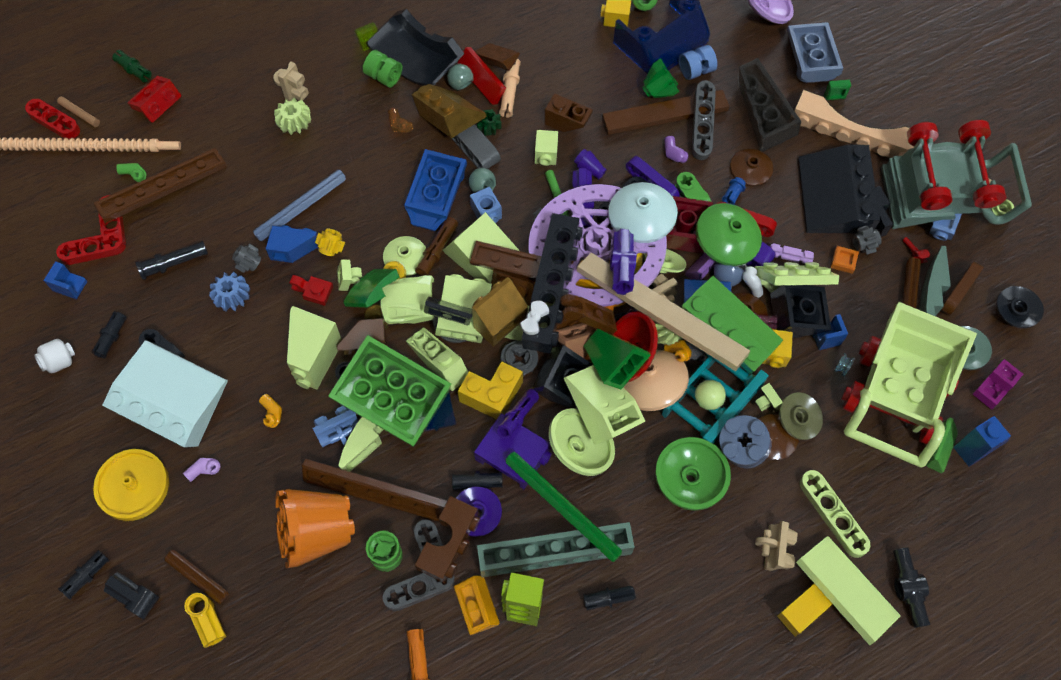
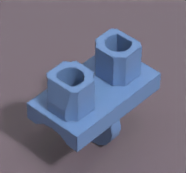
M341 406L335 411L336 417L328 420L326 416H321L314 420L315 427L313 430L322 447L341 440L343 445L346 444L347 440L345 437L351 434L358 423L355 412Z

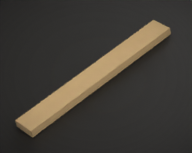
M590 253L577 266L578 273L640 312L648 315L651 319L734 371H737L749 356L750 350L635 279L632 292L626 295L617 294L615 290H612L610 264L595 254Z

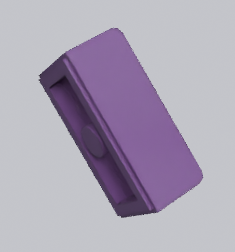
M704 253L685 272V275L691 280H702L718 262Z

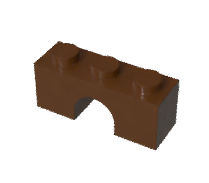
M450 496L439 517L441 525L452 531V538L444 546H435L426 542L415 563L416 569L442 583H445L447 578L451 579L458 566L455 562L459 554L464 555L469 545L467 538L470 532H475L481 518L478 517V509Z

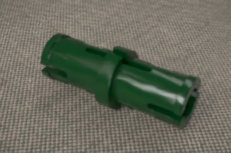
M122 50L116 51L121 56H118L116 53L113 54V61L124 67L128 74L135 75L142 82L148 81L143 76H146L148 79L151 78V71L140 65L136 58L129 57Z

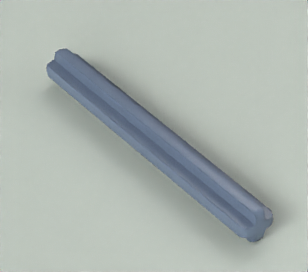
M336 170L253 231L255 237L259 241H263L270 235L272 226L280 227L285 225L346 180L344 173L341 170Z

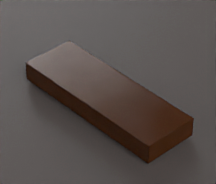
M476 241L470 264L536 280L542 256Z

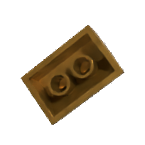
M428 84L420 87L418 91L412 94L419 115L450 138L455 137L487 117L486 113L453 91Z

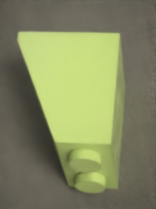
M485 212L444 248L443 251L472 277L491 283L493 270L470 264L475 242L480 241L517 251L519 249Z
M292 306L290 310L287 364L297 385L305 389L311 387L317 390L338 352L337 345L342 339L335 322Z

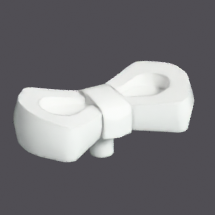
M543 301L531 303V311L528 313V318L520 324L521 329L526 334L535 335L539 333L538 322L541 317L549 314L550 311L546 303Z

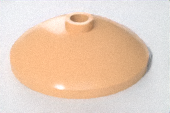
M657 350L649 368L640 377L628 382L624 386V389L636 400L640 410L656 411L664 409L677 402L685 393L689 383L688 370L684 362L677 360L679 357L675 356V354Z

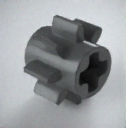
M868 225L858 228V233L853 236L855 249L858 252L861 251V253L865 252L866 255L877 252L876 248L881 244V236L878 230L872 227L869 228Z
M248 244V246L240 245L232 256V260L236 264L234 268L243 273L248 270L254 271L261 261V257L257 253L259 249L251 244Z

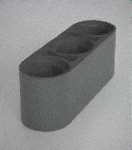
M475 124L451 138L478 169H489L501 161L497 149Z

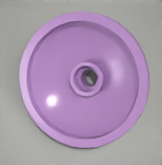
M747 0L752 10L758 16L771 23L784 24L793 17L794 10L791 0Z

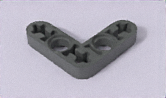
M421 520L416 524L414 535L421 552L423 550L422 545H425L427 542L424 535L419 536L422 533L423 527H427L428 530L432 529L429 532L432 541L430 544L443 546L437 528L432 521ZM422 573L388 587L383 593V602L391 611L402 610L450 590L455 583V577L453 575L451 579L448 578L447 584L443 585L442 582H436V579ZM416 582H423L426 585V591L422 595H415L412 592V586ZM404 587H407L408 594L412 598L407 601L406 595L398 599L399 603L396 605L392 601L388 602L391 599V593L396 592L397 595L404 594Z

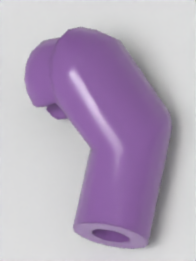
M673 136L665 137L666 157L675 162H686L688 153L675 145V138Z

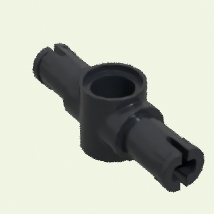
M909 547L893 550L899 571L897 574L898 578L894 580V588L898 599L904 601L905 605H908L914 628L931 625L924 601H926L925 597L929 595V586L925 576L919 574L918 570L914 569Z

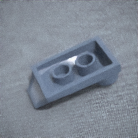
M828 22L788 26L787 31L798 67L796 76L799 80L803 82L830 81L842 73L843 66Z

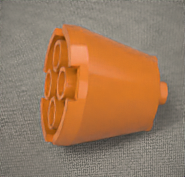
M292 489L278 490L276 492L275 507H280V511H277L276 531L281 558H287L288 562H285V568L301 566L347 546L351 542L350 535L355 534V526L353 520H349L348 517L350 501L347 495L342 496L339 494Z

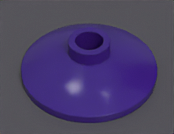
M471 487L465 489L456 497V499L482 512L476 531H471L469 536H484L497 527L501 520L502 507L498 497L491 490L484 487Z

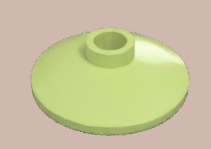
M410 236L398 237L389 242L383 252L384 264L386 265L392 261L399 262L406 269V277L417 274L415 268L423 258V252L426 247L417 238ZM403 251H408L407 254H401Z
M666 249V256L660 273L682 272L687 266L686 261L679 254ZM643 253V257L645 260L647 258V254Z

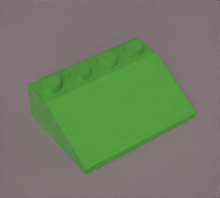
M367 335L328 397L414 447L449 393L451 383Z

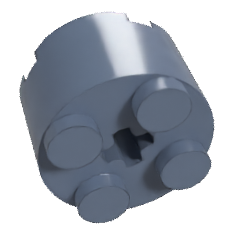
M743 415L729 419L720 433L721 449L727 459L737 467L754 468L765 461L771 452L772 442L768 429L763 422L755 417ZM745 437H748L749 440L752 442L747 443V447H743L742 443L740 442L743 441Z

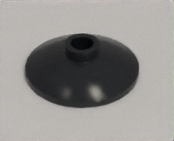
M1011 286L1004 289L997 297L996 307L999 315L1005 322L1014 327H1033L1043 317L1044 307L1041 299L1028 288Z

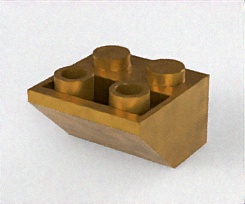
M507 277L502 282L495 283L486 296H481L474 302L472 307L474 329L494 347L527 318L528 306L510 278Z

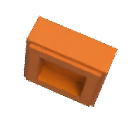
M836 246L831 268L853 274L859 252Z

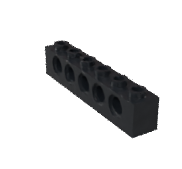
M555 213L551 215L528 313L531 311V303L534 301H543L544 303L551 301L554 304L548 306L549 314L541 317L538 325L543 322L548 323V327H539V333L535 335H528L523 331V349L551 354L552 346H557L559 332H556L558 324H562L564 317L560 299L562 296L569 294V289H566L567 282H572L574 268H571L572 261L577 260L578 248L575 246L577 241H581L583 227H579L578 217ZM560 240H567L568 242H567V243H560L559 241H560ZM562 260L563 263L556 264L554 263V261ZM553 280L559 282L556 285L549 284V282Z

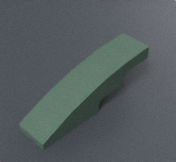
M941 246L933 257L925 276L920 297L919 310L936 316L944 307L943 295L951 287L946 246Z

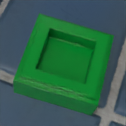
M850 79L829 81L824 93L825 100L845 99L851 88Z

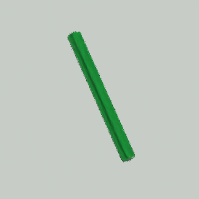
M512 452L507 456L506 464L608 559L614 562L621 556L622 549L516 452Z

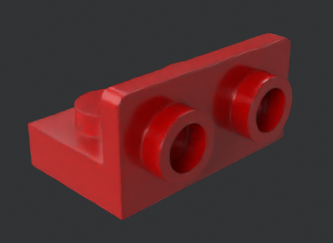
M156 76L127 103L133 110L143 113L150 122H154L181 97V94L170 79Z

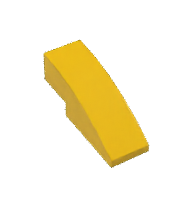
M814 583L777 617L796 637L825 612L832 603Z

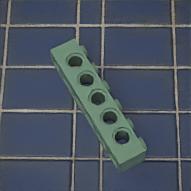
M630 522L598 527L622 549L621 556L632 554L635 547ZM578 530L477 545L482 578L607 558Z

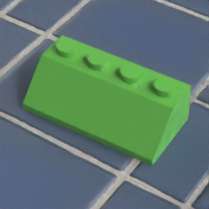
M714 276L706 281L681 307L750 350L749 356L741 364V367L750 375L783 341L780 336Z

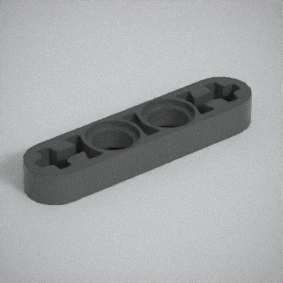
M707 80L701 81L697 85L694 96L691 151L692 155L698 160L707 159L713 149L716 89L714 84ZM703 88H705L706 91L708 92L707 97H706L705 100H703V97H704V91H702ZM701 106L707 107L710 113L703 115L699 112L698 108ZM706 126L709 132L701 134L697 127ZM701 141H704V143H703V149L705 150L704 153H702L701 150L699 149L700 144H701Z

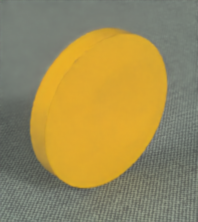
M141 449L125 450L110 457L97 472L93 488L94 497L99 507L109 516L122 521L138 520L150 515L164 501L169 488V475L165 465L151 452Z

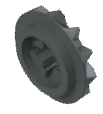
M513 341L502 350L501 362L523 371V376H525L527 373L533 372L538 364V353L534 350L523 349L522 341ZM514 355H517L518 357H521L523 355L524 363H521L520 361L514 363Z

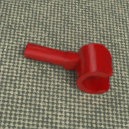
M905 237L903 242L913 253L912 257L919 258L921 263L927 262L926 258L930 257L929 251L927 249L918 250Z

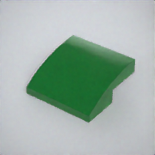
M373 269L353 286L343 302L345 307L367 308L386 297L382 288L400 278L397 270Z

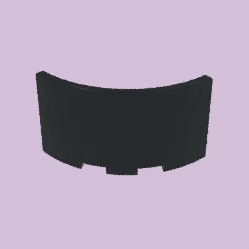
M407 9L397 11L366 42L372 51L378 50L387 55L388 58L400 62L403 66L401 76L422 86L428 84L435 85L464 55V52L453 37H443L435 33L431 36L426 33V27L419 23Z

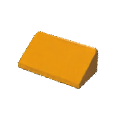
M472 576L454 586L470 635L500 624L484 577Z

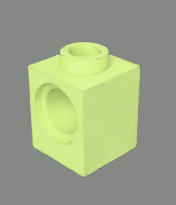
M537 130L535 164L544 166L556 165L558 131Z

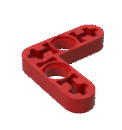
M99 214L101 235L62 243L56 250L58 258L66 265H73L121 254L126 248L123 216L111 220L117 221V225L112 229H107L106 226L109 222L104 223ZM113 241H117L115 243V246L111 247V245H113ZM89 245H97L95 251L91 253L86 252Z

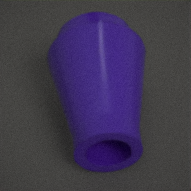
M583 149L574 161L577 164V168H586L588 171H592V176L598 180L607 171L595 155L586 149Z

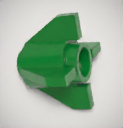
M660 58L652 65L648 75L643 80L645 85L642 88L648 97L651 95L654 98L672 97L680 92L677 87L678 82L672 77Z

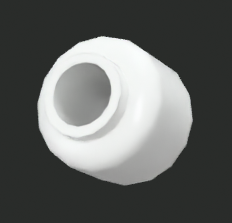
M54 339L39 346L37 354L34 356L42 371L47 370L49 373H56L72 364L71 356H74L75 353L69 343L64 344L60 339Z

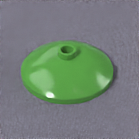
M728 203L712 205L701 214L697 221L696 235L703 251L718 263L731 266L744 265L750 262L761 248L762 235L756 220L739 206Z
M686 437L670 443L661 452L656 464L655 473L659 489L671 503L683 509L703 510L712 507L723 498L730 485L731 472L725 455L713 443L701 438ZM686 476H693L695 481H688Z

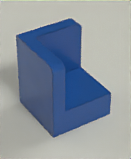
M56 261L43 280L52 291L74 299L78 298L87 283L84 277L70 273L64 264Z
M840 314L835 315L830 322L831 331L813 335L819 350L840 346L847 337L848 332Z

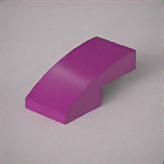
M1004 359L976 389L973 395L992 410L1024 374Z

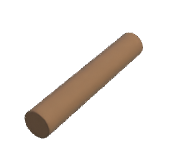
M62 96L58 98V104L92 126H99L100 120Z

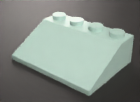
M144 341L112 383L102 406L183 447L199 446L228 380L149 341Z

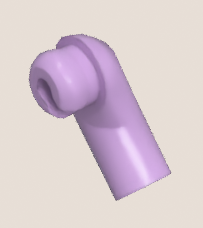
M200 458L183 474L192 482L200 474H216L221 466L216 459Z

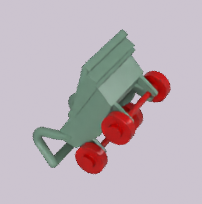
M985 120L970 121L959 128V138L964 144L953 142L933 144L939 136L936 124L923 122L912 126L907 131L908 143L914 146V148L909 149L903 156L889 158L888 163L881 166L885 194L890 202L888 210L890 220L893 223L892 229L939 220H952L956 218L955 214L982 213L989 223L995 225L1013 220L1032 206L1018 146L1015 143H1011L991 159L984 160L982 149L986 139L991 135L989 123ZM1011 155L1022 202L1007 213L996 216L991 211V208L1002 204L1006 200V192L1003 186L996 185L995 180L989 183L986 169L996 166Z

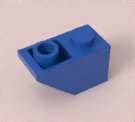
M286 225L280 227L272 226L266 246L270 260L295 262L318 248V244L315 243L317 232L308 228L294 229Z

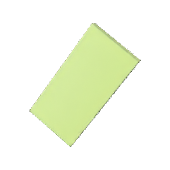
M829 536L824 538L796 562L869 645L873 644L901 616Z

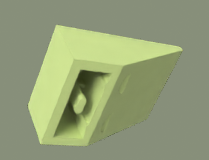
M594 365L564 378L594 445L612 439L645 422L636 400L624 387L620 390L603 384Z

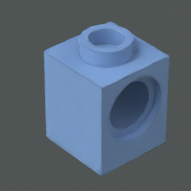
M490 187L470 195L471 208L477 219L485 212L495 223L502 218V207Z

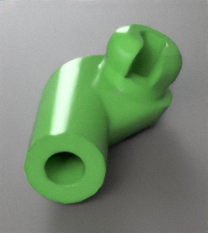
M138 163L117 164V173L119 175L130 174L137 182L146 179V171Z

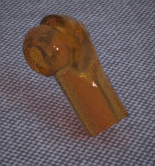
M393 108L388 111L390 125L394 131L401 133H410L412 131V122L400 118L398 109Z

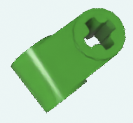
M683 172L678 175L675 187L679 191V197L711 202L708 193L703 190L692 173Z

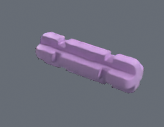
M774 243L770 246L776 253L775 258L781 256V259L798 263L802 261L803 264L813 262L814 253L805 250L801 252L802 249L783 246L782 248Z

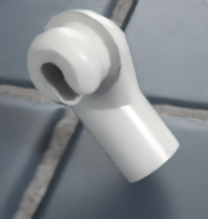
M748 266L745 268V272L742 273V278L751 289L752 295L759 298L763 295L761 280L756 276V268Z

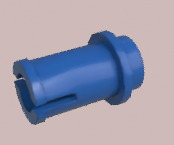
M739 177L730 180V186L722 197L723 202L728 203L731 201L729 204L734 205L740 193L745 191L746 182Z

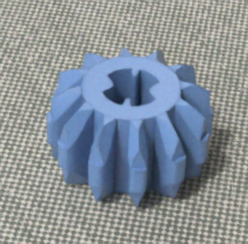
M224 272L221 279L215 277L216 283L210 284L212 291L209 292L215 306L218 308L222 307L226 312L230 307L234 311H236V306L238 305L244 307L245 303L243 300H249L248 292L250 291L245 278L242 276L238 277L234 272L230 276Z

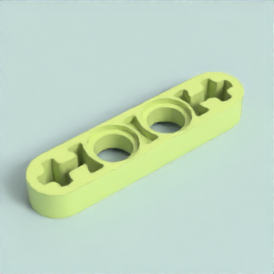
M815 470L807 471L800 479L801 490L845 551L854 558L864 556L871 547L866 534L823 475ZM815 479L817 483L815 484V486H809L807 484L808 480ZM821 489H823L824 491L821 492L817 497L814 495L817 491L819 492ZM822 497H828L832 500V509H825L821 505L820 500ZM837 518H843L848 522L847 530H841L836 526ZM853 530L855 533L846 539L845 536ZM860 541L862 543L860 549H854L852 545Z

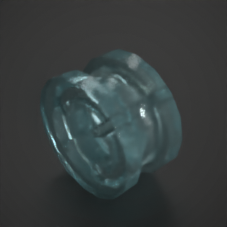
M844 353L834 371H840L842 376L845 377L855 358H848L847 354Z

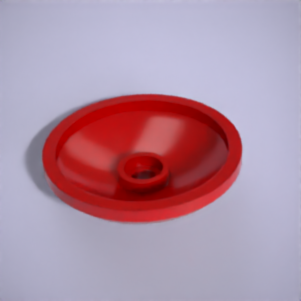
M631 312L624 315L616 322L617 331L613 333V335L651 354L628 382L637 379L649 368L658 346L656 325L648 315L641 312Z

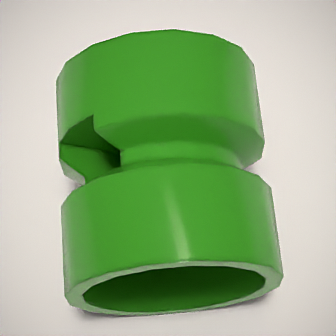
M373 50L364 61L363 72L365 75L375 80L377 79L378 82L390 88L399 80L403 66L400 62L388 58L387 55L380 51Z
M378 531L371 535L366 543L367 556L376 569L389 572L400 565L403 552L397 537L393 533Z

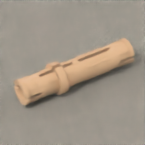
M519 59L516 60L510 71L507 70L503 76L506 90L502 96L499 111L502 117H504L506 110V118L513 115L516 86L520 80L518 73L521 62Z

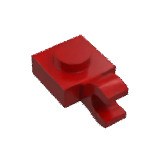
M293 275L289 282L292 285V290L303 292L304 300L323 306L326 305L333 289L332 282L313 276L310 277L308 282L299 276Z

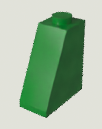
M597 329L584 344L603 384L620 390L651 356L648 351L600 329Z

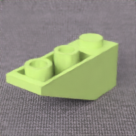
M422 328L406 340L411 349L434 374L451 383V391H454L463 383L468 371L462 358L426 328Z

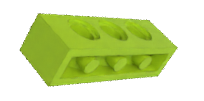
M511 573L510 580H504L501 596L503 612H506L507 620L537 626L542 603L544 579Z

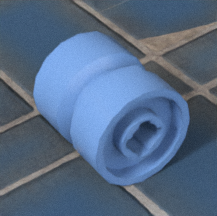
M705 45L697 48L695 52L691 50L682 53L679 56L680 70L687 80L697 78L701 73L705 75L717 69V58L714 50L710 45Z

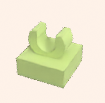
M341 260L337 269L339 291H348L350 284H356L359 278L362 277V272L359 267L351 268L350 260Z
M770 383L761 387L765 395L755 401L761 411L766 410L771 405L776 412L780 410V405L783 402Z

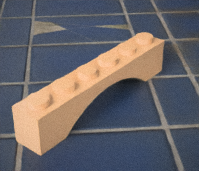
M803 90L791 122L799 126L829 135L840 141L853 145H869L870 151L889 158L903 156L909 149L914 148V146L908 143V127L875 129L859 125L836 112L824 97Z

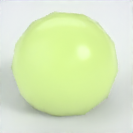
M705 380L697 386L695 398L700 407L706 410H715L723 405L726 393L720 382Z

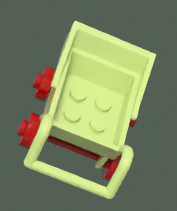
M898 302L888 319L882 338L871 336L868 342L864 341L858 353L861 355L859 363L870 367L873 362L866 385L854 381L851 387L847 386L841 398V400H844L842 409L851 413L855 410L844 429V434L918 467L926 466L945 434V426L942 422L943 417L939 416L942 406L948 395H952L958 386L959 376L977 333ZM868 408H874L914 425L913 432L918 433L921 431L919 442L926 444V447L919 457L857 431L856 429Z

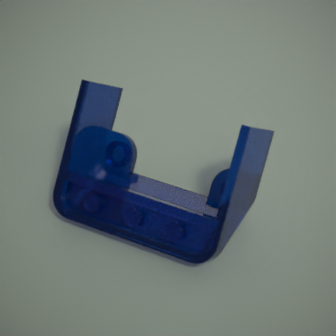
M670 0L669 5L681 16L657 33L646 26L632 31L618 19L615 23L613 43L647 74L652 65L660 58L669 71L679 63V56L682 53L691 50L695 52L697 48L704 46L709 41L710 29L699 0Z

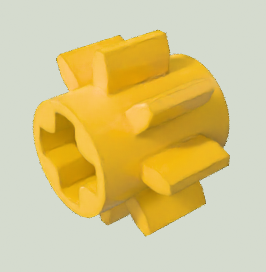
M328 228L325 229V232L318 233L315 240L319 247L318 251L327 256H334L335 253L342 252L345 244L344 241H341L342 234Z

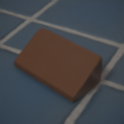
M491 43L475 51L484 63L510 71L520 55L517 51Z

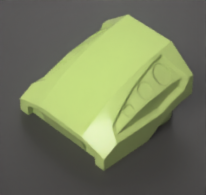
M424 275L414 278L396 279L382 289L386 297L381 299V310L385 322L388 324H415L433 320V315L424 313V307L427 298L432 297V282H434V278Z

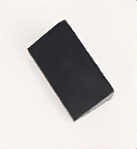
M433 297L427 298L424 307V313L467 326L470 325L473 315L470 308Z

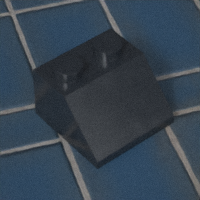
M781 285L770 293L775 330L793 332L792 338L831 331L825 287Z
M564 345L552 348L551 354L548 353L531 389L549 401L578 409L564 378L593 364Z

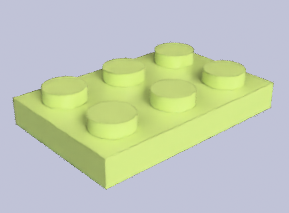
M786 262L784 266H778L776 263H764L763 266H755L757 270L756 276L773 285L838 284L839 282L838 274L831 272L830 268L819 267V263L806 262L805 266H798L799 264Z

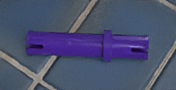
M526 390V393H524L514 408L504 415V421L496 430L500 438L509 439L515 429L521 427L524 417L539 399V395L535 390Z

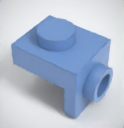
M955 214L956 218L952 220L934 221L930 234H933V237L939 240H952L962 214Z

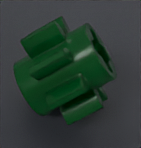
M493 109L482 110L486 113L487 117L476 123L477 128L482 131L484 136L496 135L497 129H502L501 115L496 114Z

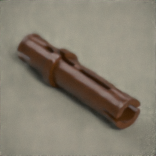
M447 217L429 248L424 250V256L415 268L418 275L428 276L434 264L439 262L441 259L440 254L458 227L457 220Z

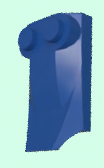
M425 149L404 205L413 226L436 231L447 219L459 185L465 177L466 159Z

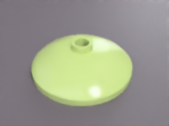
M565 409L559 412L551 421L549 441L555 455L566 467L581 475L595 476L603 473L611 466L615 456L613 438L594 445L578 409Z

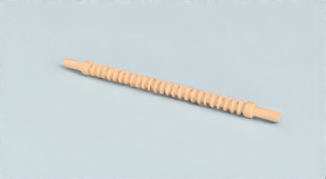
M3 137L2 139L0 138V150L7 151L9 149L13 151L15 148L16 151L20 149L22 151L26 149L28 151L32 149L35 151L39 149L41 151L45 149L47 151L51 149L53 151L57 149L59 151L63 149L65 151H69V149L71 151H75V149L77 151H87L88 149L93 151L95 149L98 152L101 149L105 152L107 149L111 152L113 149L117 152L119 149L121 152L124 150L129 152L132 149L133 152H136L138 149L139 152H142L144 149L145 152L149 150L151 152H159V150H181V142L159 141L158 139H150L149 141L144 139L142 141L140 138L137 141L134 138L131 141L128 138L125 141L122 138L119 141L116 138L113 141L110 138L107 140L95 138L94 141L92 138H89L88 141L86 138H83L81 141L80 138L76 140L74 138L70 140L68 138H64V140L62 138L57 140L56 138L51 140L49 138L45 140L43 138H39V140L33 138L32 140L29 137L27 139L23 137L21 139L17 137L14 139L12 137L8 139Z

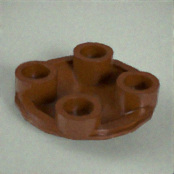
M768 414L760 417L759 420L768 429L772 442L771 452L767 458L771 460L788 459L796 450L799 442L798 439L786 432L781 424L779 415Z

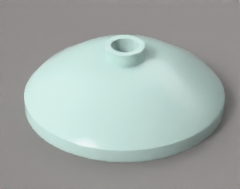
M633 183L621 188L611 199L608 212L609 221L616 232L620 229H629L634 234V242L650 243L662 239L671 232L677 220V205L671 194L664 188L652 183Z

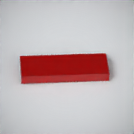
M465 47L464 55L457 64L467 65L473 73V83L492 105L498 104L506 87L471 47Z

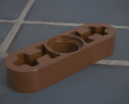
M975 261L972 262L944 302V307L941 311L949 316L954 312L984 267Z

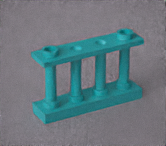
M706 354L708 358L690 377L683 396L671 406L664 408L662 416L666 418L673 410L701 432L700 435L704 440L714 444L720 437L721 430L726 422L737 417L764 385L769 375L763 370H760L756 376L754 374L750 375L740 367L737 371H734L709 354ZM717 361L742 380L746 388L742 392L739 390L736 392L708 369ZM701 377L705 380L720 382L725 389L726 396L730 399L729 402L732 403L728 409L719 407L715 410H709L717 419L713 426L710 424L706 425L679 404L686 394L696 400V388L694 385Z

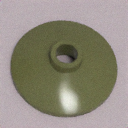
M801 392L792 393L784 398L783 403L780 405L779 416L786 432L799 440H808L815 437L820 432L823 424V415L818 403L808 394Z

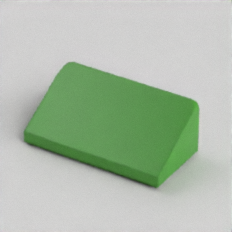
M952 418L947 419L943 423L945 426L944 437L926 464L927 467L943 473L958 435L954 419Z

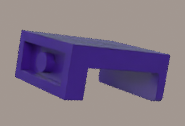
M501 413L475 450V460L482 465L485 462L518 482L520 488L524 490L528 483L506 464L507 456L512 452H516L537 471L541 464L545 466L552 455L550 452L551 444L522 425L519 429H515L509 439L500 438L496 430L504 421V415Z

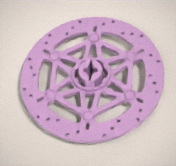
M594 184L568 190L555 197L540 211L530 231L529 253L542 256L545 242L541 241L546 240L552 213L561 215L565 211L570 210L573 214L572 217L579 218V227H583L581 218L584 217L591 227L586 229L583 227L581 241H577V246H575L578 248L577 260L571 264V268H574L572 282H569L566 286V289H569V294H573V296L583 297L604 307L620 304L624 301L605 289H589L577 286L576 283L579 279L588 278L578 273L576 269L581 259H585L590 253L595 254L604 261L610 260L613 249L612 239L616 231L607 228L610 224L609 217L598 225L590 216H609V210L585 209L583 203L592 201L611 202L613 196L621 188L612 185ZM666 236L650 243L634 242V252L636 254H647L643 266L634 275V279L647 287L656 279L664 264L667 249ZM585 238H586V251L584 250V239H585ZM609 238L611 239V249H610V250H609ZM555 280L549 282V284L556 285L559 283Z

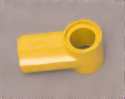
M202 593L191 594L186 599L184 607L192 619L203 647L207 648L221 642L226 638V634L214 610L213 601ZM204 600V609L199 613H195L194 607L196 603Z

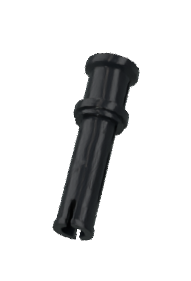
M201 241L162 256L161 254H155L151 259L142 262L138 260L135 263L142 280H146L147 276L158 272L165 273L169 267L207 255L208 252L204 242Z

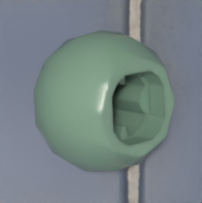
M457 64L449 69L447 80L452 88L462 90L473 82V73L467 65Z
M476 169L469 177V187L474 193L490 187L493 191L496 186V178L489 169Z

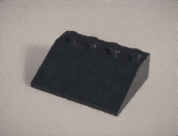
M844 145L798 157L806 233H858V228L867 225L869 228H876L880 221L869 145Z

